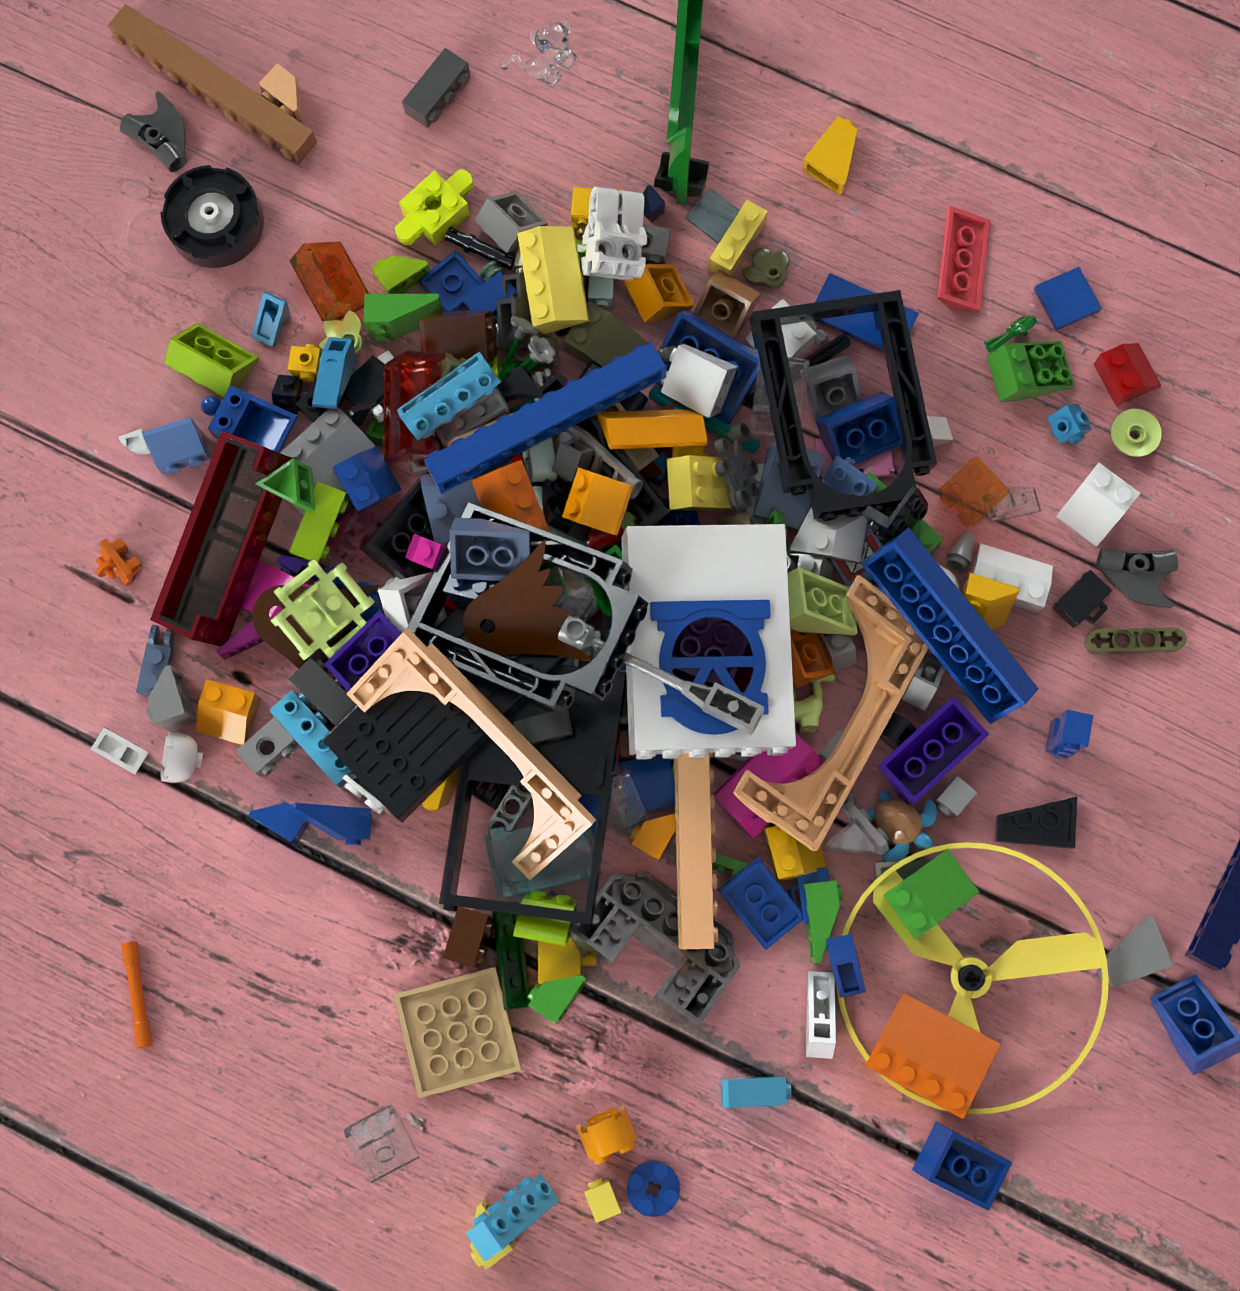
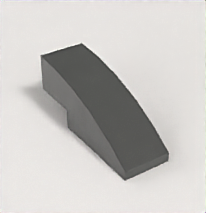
M524 273L501 276L506 298L508 282L515 287L517 295L511 294V298L496 300L500 350L510 349L515 339L514 334L517 327L511 324L512 316L530 321L531 313ZM524 339L520 340L517 348L522 346Z

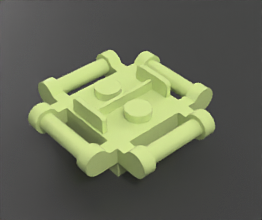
M313 559L308 563V567L284 587H278L273 591L285 608L270 621L275 627L277 625L300 651L299 655L303 660L311 656L318 648L330 659L367 623L360 614L374 604L375 601L371 596L367 597L346 571L347 567L343 562L326 574ZM316 575L319 578L318 581L293 601L289 599L288 596L312 576ZM337 576L359 602L356 607L350 604L332 582ZM289 615H292L313 641L311 644L307 645L286 620ZM353 620L357 627L330 648L326 642Z

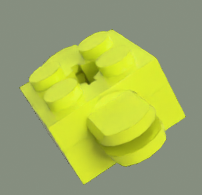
M460 169L445 181L434 170L400 200V208L405 218L395 226L399 242L410 246L424 235L436 246L445 238V234L450 226L456 228L468 218L470 211L468 203L463 198L474 188L470 173Z

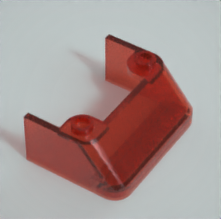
M405 351L386 363L384 369L383 456L386 462L424 461L430 453L440 450V442L436 441V437L433 435L417 441L400 418L397 409L440 379L441 369L440 366H437V363L445 360L446 354Z

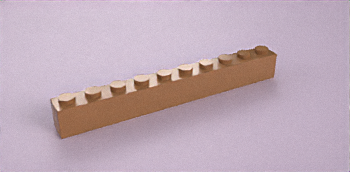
M127 4L123 6L108 24L113 34L112 38L119 45H127L138 58L142 59L144 57L149 60V64L154 69L165 71L173 82L184 84L192 95L203 97L204 101L211 108L222 110L229 120L241 123L242 127L251 135L256 133L267 146L271 148L275 146L279 149V152L290 161L294 159L300 164L317 143L314 132Z

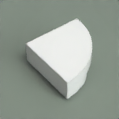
M142 428L118 437L120 442L129 451L136 454L150 453L142 432L144 431Z

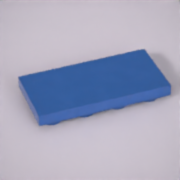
M829 273L815 302L876 293ZM904 306L910 333L919 313ZM873 312L815 320L884 352L880 330H876Z

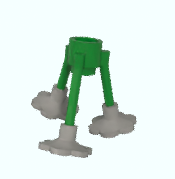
M516 316L511 317V324L517 327L509 352L500 364L503 368L499 373L501 380L506 379V374L514 367L522 366L528 369L529 372L540 364L544 365L545 363L550 364L554 362L559 367L561 360L549 344V341L543 337L539 338L536 336L538 331L528 320ZM526 333L535 335L530 338V343L528 344V348L531 351L530 357L523 364L516 360L510 362L520 340L524 339Z

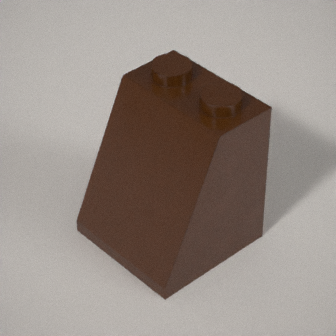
M491 310L435 311L419 319L423 370L439 369L444 352L451 353L454 358L461 360V357L468 360L478 352L482 354L488 364L495 360L498 352L497 343L494 342L493 338L496 322L495 318L492 317Z

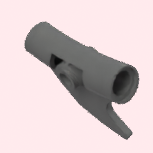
M157 91L155 93L158 105L157 111L151 115L127 113L121 121L120 132L148 149L170 172H176L187 161L185 157L186 138L184 121L173 104L160 91Z
M1101 547L1097 557L1096 569H1099L1128 599L1149 606L1173 607V602L1163 596L1158 589L1159 583L1163 578L1178 570V559L1173 549L1145 552Z

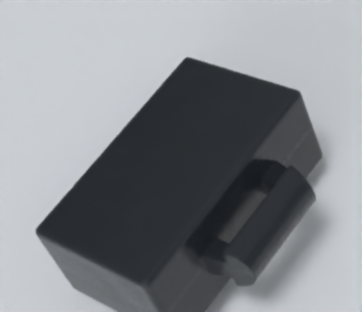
M1092 570L1083 573L1081 578L1058 599V602L1053 604L1052 609L1072 628L1077 627L1084 619L1094 624L1107 611V605L1104 604L1103 600L1112 589ZM1097 606H1100L1101 609L1093 617H1091L1089 614Z

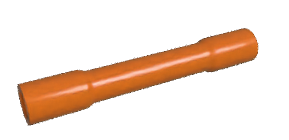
M137 941L122 943L124 967L127 971L134 1019L133 1028L136 1048L152 1046L150 1024L147 1020L140 974Z

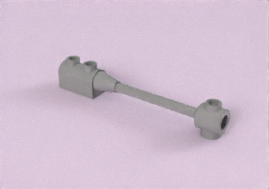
M572 616L567 617L558 635V640L582 652L589 647L601 651L606 643L595 637L594 627ZM627 652L624 655V664L681 691L684 696L698 705L703 712L749 735L754 733L763 715L764 706L716 682L713 687L690 681L685 682Z

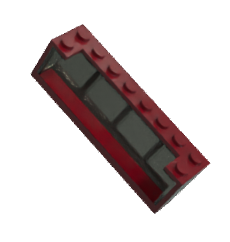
M221 432L150 618L151 621L194 641L221 647L229 640L283 499L255 483L293 459L292 457L228 432Z

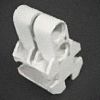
M593 187L590 195L588 225L582 240V245L586 246V256L581 258L583 275L631 281L633 278H641L646 263V257H641L642 246L647 245V234L643 227L644 195L642 193L623 190L618 192L616 189ZM600 244L605 248V255L599 251ZM622 249L628 251V258L623 256Z

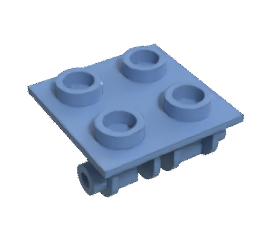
M838 455L821 479L830 488L853 496L870 495L878 485V483L854 467L855 461L847 457L844 460Z

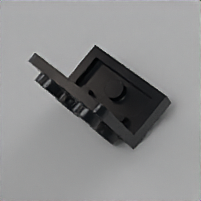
M912 486L890 517H887L871 506L866 508L863 515L868 520L867 525L874 530L873 534L886 542L887 539H893L908 527L913 531V527L918 520H922L928 511V503L920 489Z

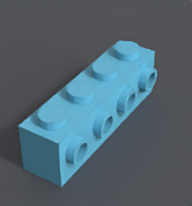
M478 352L397 409L402 421L418 441L421 438L431 436L435 432V428L441 424L451 422L462 409L471 408L482 395H488L495 391L497 385L501 382L482 354Z
M291 690L269 711L333 783L341 788L347 783L343 779L344 775L349 776L353 773L322 740L330 732L325 726L328 721L319 711L315 714L308 707L312 703L302 692L297 695Z
M539 1174L532 1180L529 1176L516 1185L518 1191L514 1187L501 1197L504 1202L499 1199L487 1208V1211L490 1213L489 1215L483 1212L472 1221L474 1227L466 1232V1235L484 1261H487L504 1249L560 1201L542 1174Z

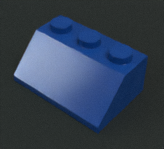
M884 392L876 393L815 419L821 440L832 460L838 455L844 460L849 457L857 464L903 443L894 397Z

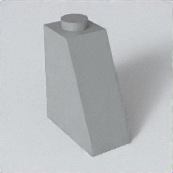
M1153 915L1141 918L1106 954L1109 977L1108 988L1128 983L1173 966ZM1100 968L1098 969V975L1100 977V980L1102 981V972Z

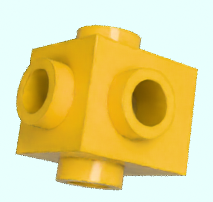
M306 344L305 347L291 346L287 370L302 381L314 382V379H317L322 350L312 344Z

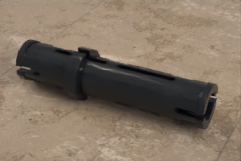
M452 226L448 228L444 241L463 248V251L466 253L472 252L489 261H496L498 265L510 271L512 270L515 255L506 253L475 238L476 235L474 234L468 235Z

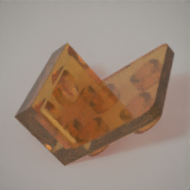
M973 457L939 489L943 494L940 499L948 508L954 506L960 512L957 517L966 527L970 524L973 527L979 525L982 522L981 519L1009 494V489L978 457Z

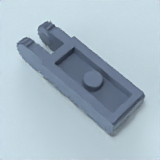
M159 625L151 626L136 693L150 695L164 667L171 664L174 650L172 648L174 631L166 629L164 646L157 645L160 633Z

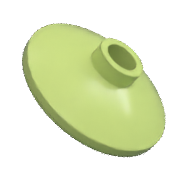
M1129 409L1122 412L1114 420L1111 427V438L1115 447L1130 457H1144L1151 454L1161 441L1162 431L1158 420L1151 413L1142 409ZM1130 433H1136L1138 439L1131 438Z

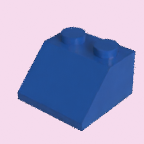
M377 446L355 454L333 466V472L357 514L402 490Z

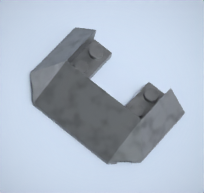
M637 872L636 875L626 876L612 874L596 896L593 924L575 923L568 932L583 958L590 951L611 966L633 936L673 965L675 968L654 998L675 1013L670 1022L700 1027L740 968L738 957H735L732 933L715 920H713V926L718 929V943H714V949H679L677 893L648 872Z

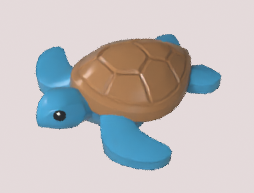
M882 790L879 795L881 802L876 804L875 810H866L872 821L876 820L877 827H880L888 836V841L896 844L893 849L882 855L885 861H901L908 855L909 843L914 842L922 850L934 847L931 837L922 832V828L931 826L937 817V808L932 800L926 801L924 811L919 815L917 810L911 805L891 800L889 792Z

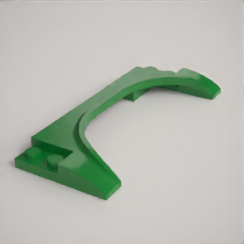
M678 0L671 98L666 144L670 146L668 177L669 182H673L672 194H677V204H687L703 0Z

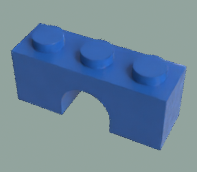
M1066 710L1061 714V719L1055 718L1050 722L1045 752L1053 753L1052 757L1058 759H1068V756L1071 757L1088 747L1093 715Z

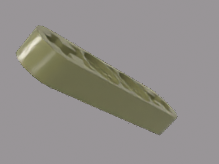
M1176 627L1097 629L1086 636L1084 645L1092 654L1175 652L1185 645L1187 638L1183 630ZM1143 634H1150L1154 638V645L1152 647L1143 645L1141 641ZM1172 634H1174V638H1179V642L1175 646H1173L1171 641L1161 643V639H1167ZM1109 635H1111L1110 642L1102 643L1099 648H1096L1095 643H1091L1095 636H1098V640H1107ZM1117 635L1127 636L1129 640L1128 647L1122 648L1117 645Z

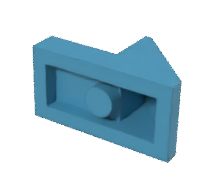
M266 291L263 292L251 334L252 338L272 347L277 345L283 322L291 318L287 301Z

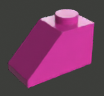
M414 534L405 558L436 570L447 546Z

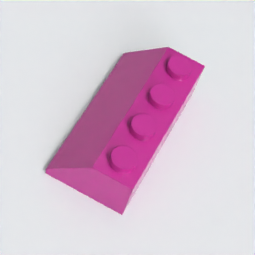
M796 733V746L788 749V753H783L780 756H767V751H762V754L749 757L713 793L714 800L733 822L753 839L770 822L760 818L733 793L745 771L749 770L763 781L784 784L810 775L824 763L816 752Z

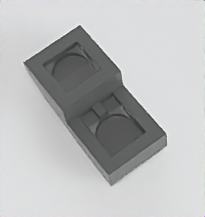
M568 709L565 715L552 711L514 722V727L532 745L544 741L552 742L573 735Z

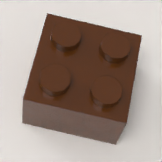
M458 906L443 958L476 968L479 967L480 963L484 964L488 949L484 948L487 938L491 939L494 932L495 923L492 922L493 917Z

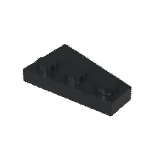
M1077 796L997 815L995 842L1074 849Z

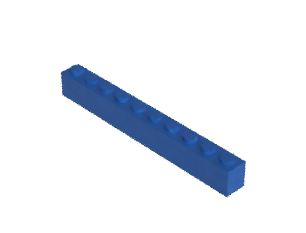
M652 343L645 346L639 345L631 353L612 359L608 365L592 369L585 377L569 381L556 392L550 391L543 395L540 400L524 404L520 407L519 411L511 415L501 416L490 426H482L475 430L472 435L456 439L451 443V446L443 450L433 451L424 459L426 468L438 490L443 494L665 379L666 365Z

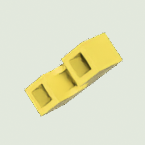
M746 200L709 258L708 270L714 274L720 270L733 277L742 262V257L751 241L755 242L765 226L768 211Z

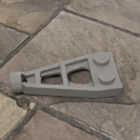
M574 425L557 434L553 447L555 458L560 443L575 439L594 449L593 456L595 459L590 470L591 472L599 474L604 461L615 470L612 479L634 486L630 496L631 499H634L640 493L643 482L636 478L589 432Z

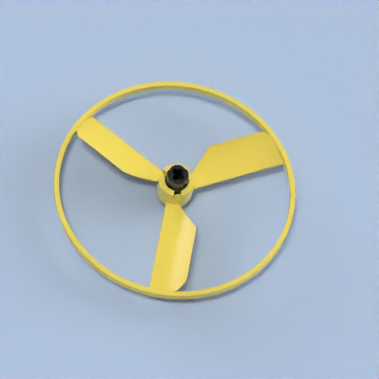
M967 842L946 844L917 852L887 869L869 886L853 908L845 924L842 936L848 935L858 910L873 891V903L914 956L953 966L950 979L957 994L948 1016L980 1032L971 998H978L984 995L989 990L992 981L1101 968L1102 993L1096 1022L1086 1045L1069 1068L1051 1084L1024 1099L993 1107L969 1108L967 1114H993L1025 1106L1044 1097L1073 1074L1091 1050L1100 1032L1108 1000L1109 977L1106 954L1097 926L1079 896L1063 879L1037 860L1020 852L991 844ZM958 848L998 851L1034 865L1061 885L1084 914L1094 937L1083 932L1017 940L988 967L982 960L976 957H963L938 924L915 939L884 897V894L903 881L896 870L919 857L938 851ZM968 973L975 975L973 982H969L966 979ZM837 988L840 1010L845 1025L854 1044L864 1059L868 1061L870 1055L857 1037L846 1010L844 997L840 998ZM879 1074L891 1086L906 1096L922 1104L947 1111Z

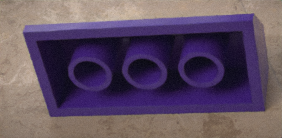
M953 696L885 758L878 767L892 789L905 803L912 806L979 745L989 733Z

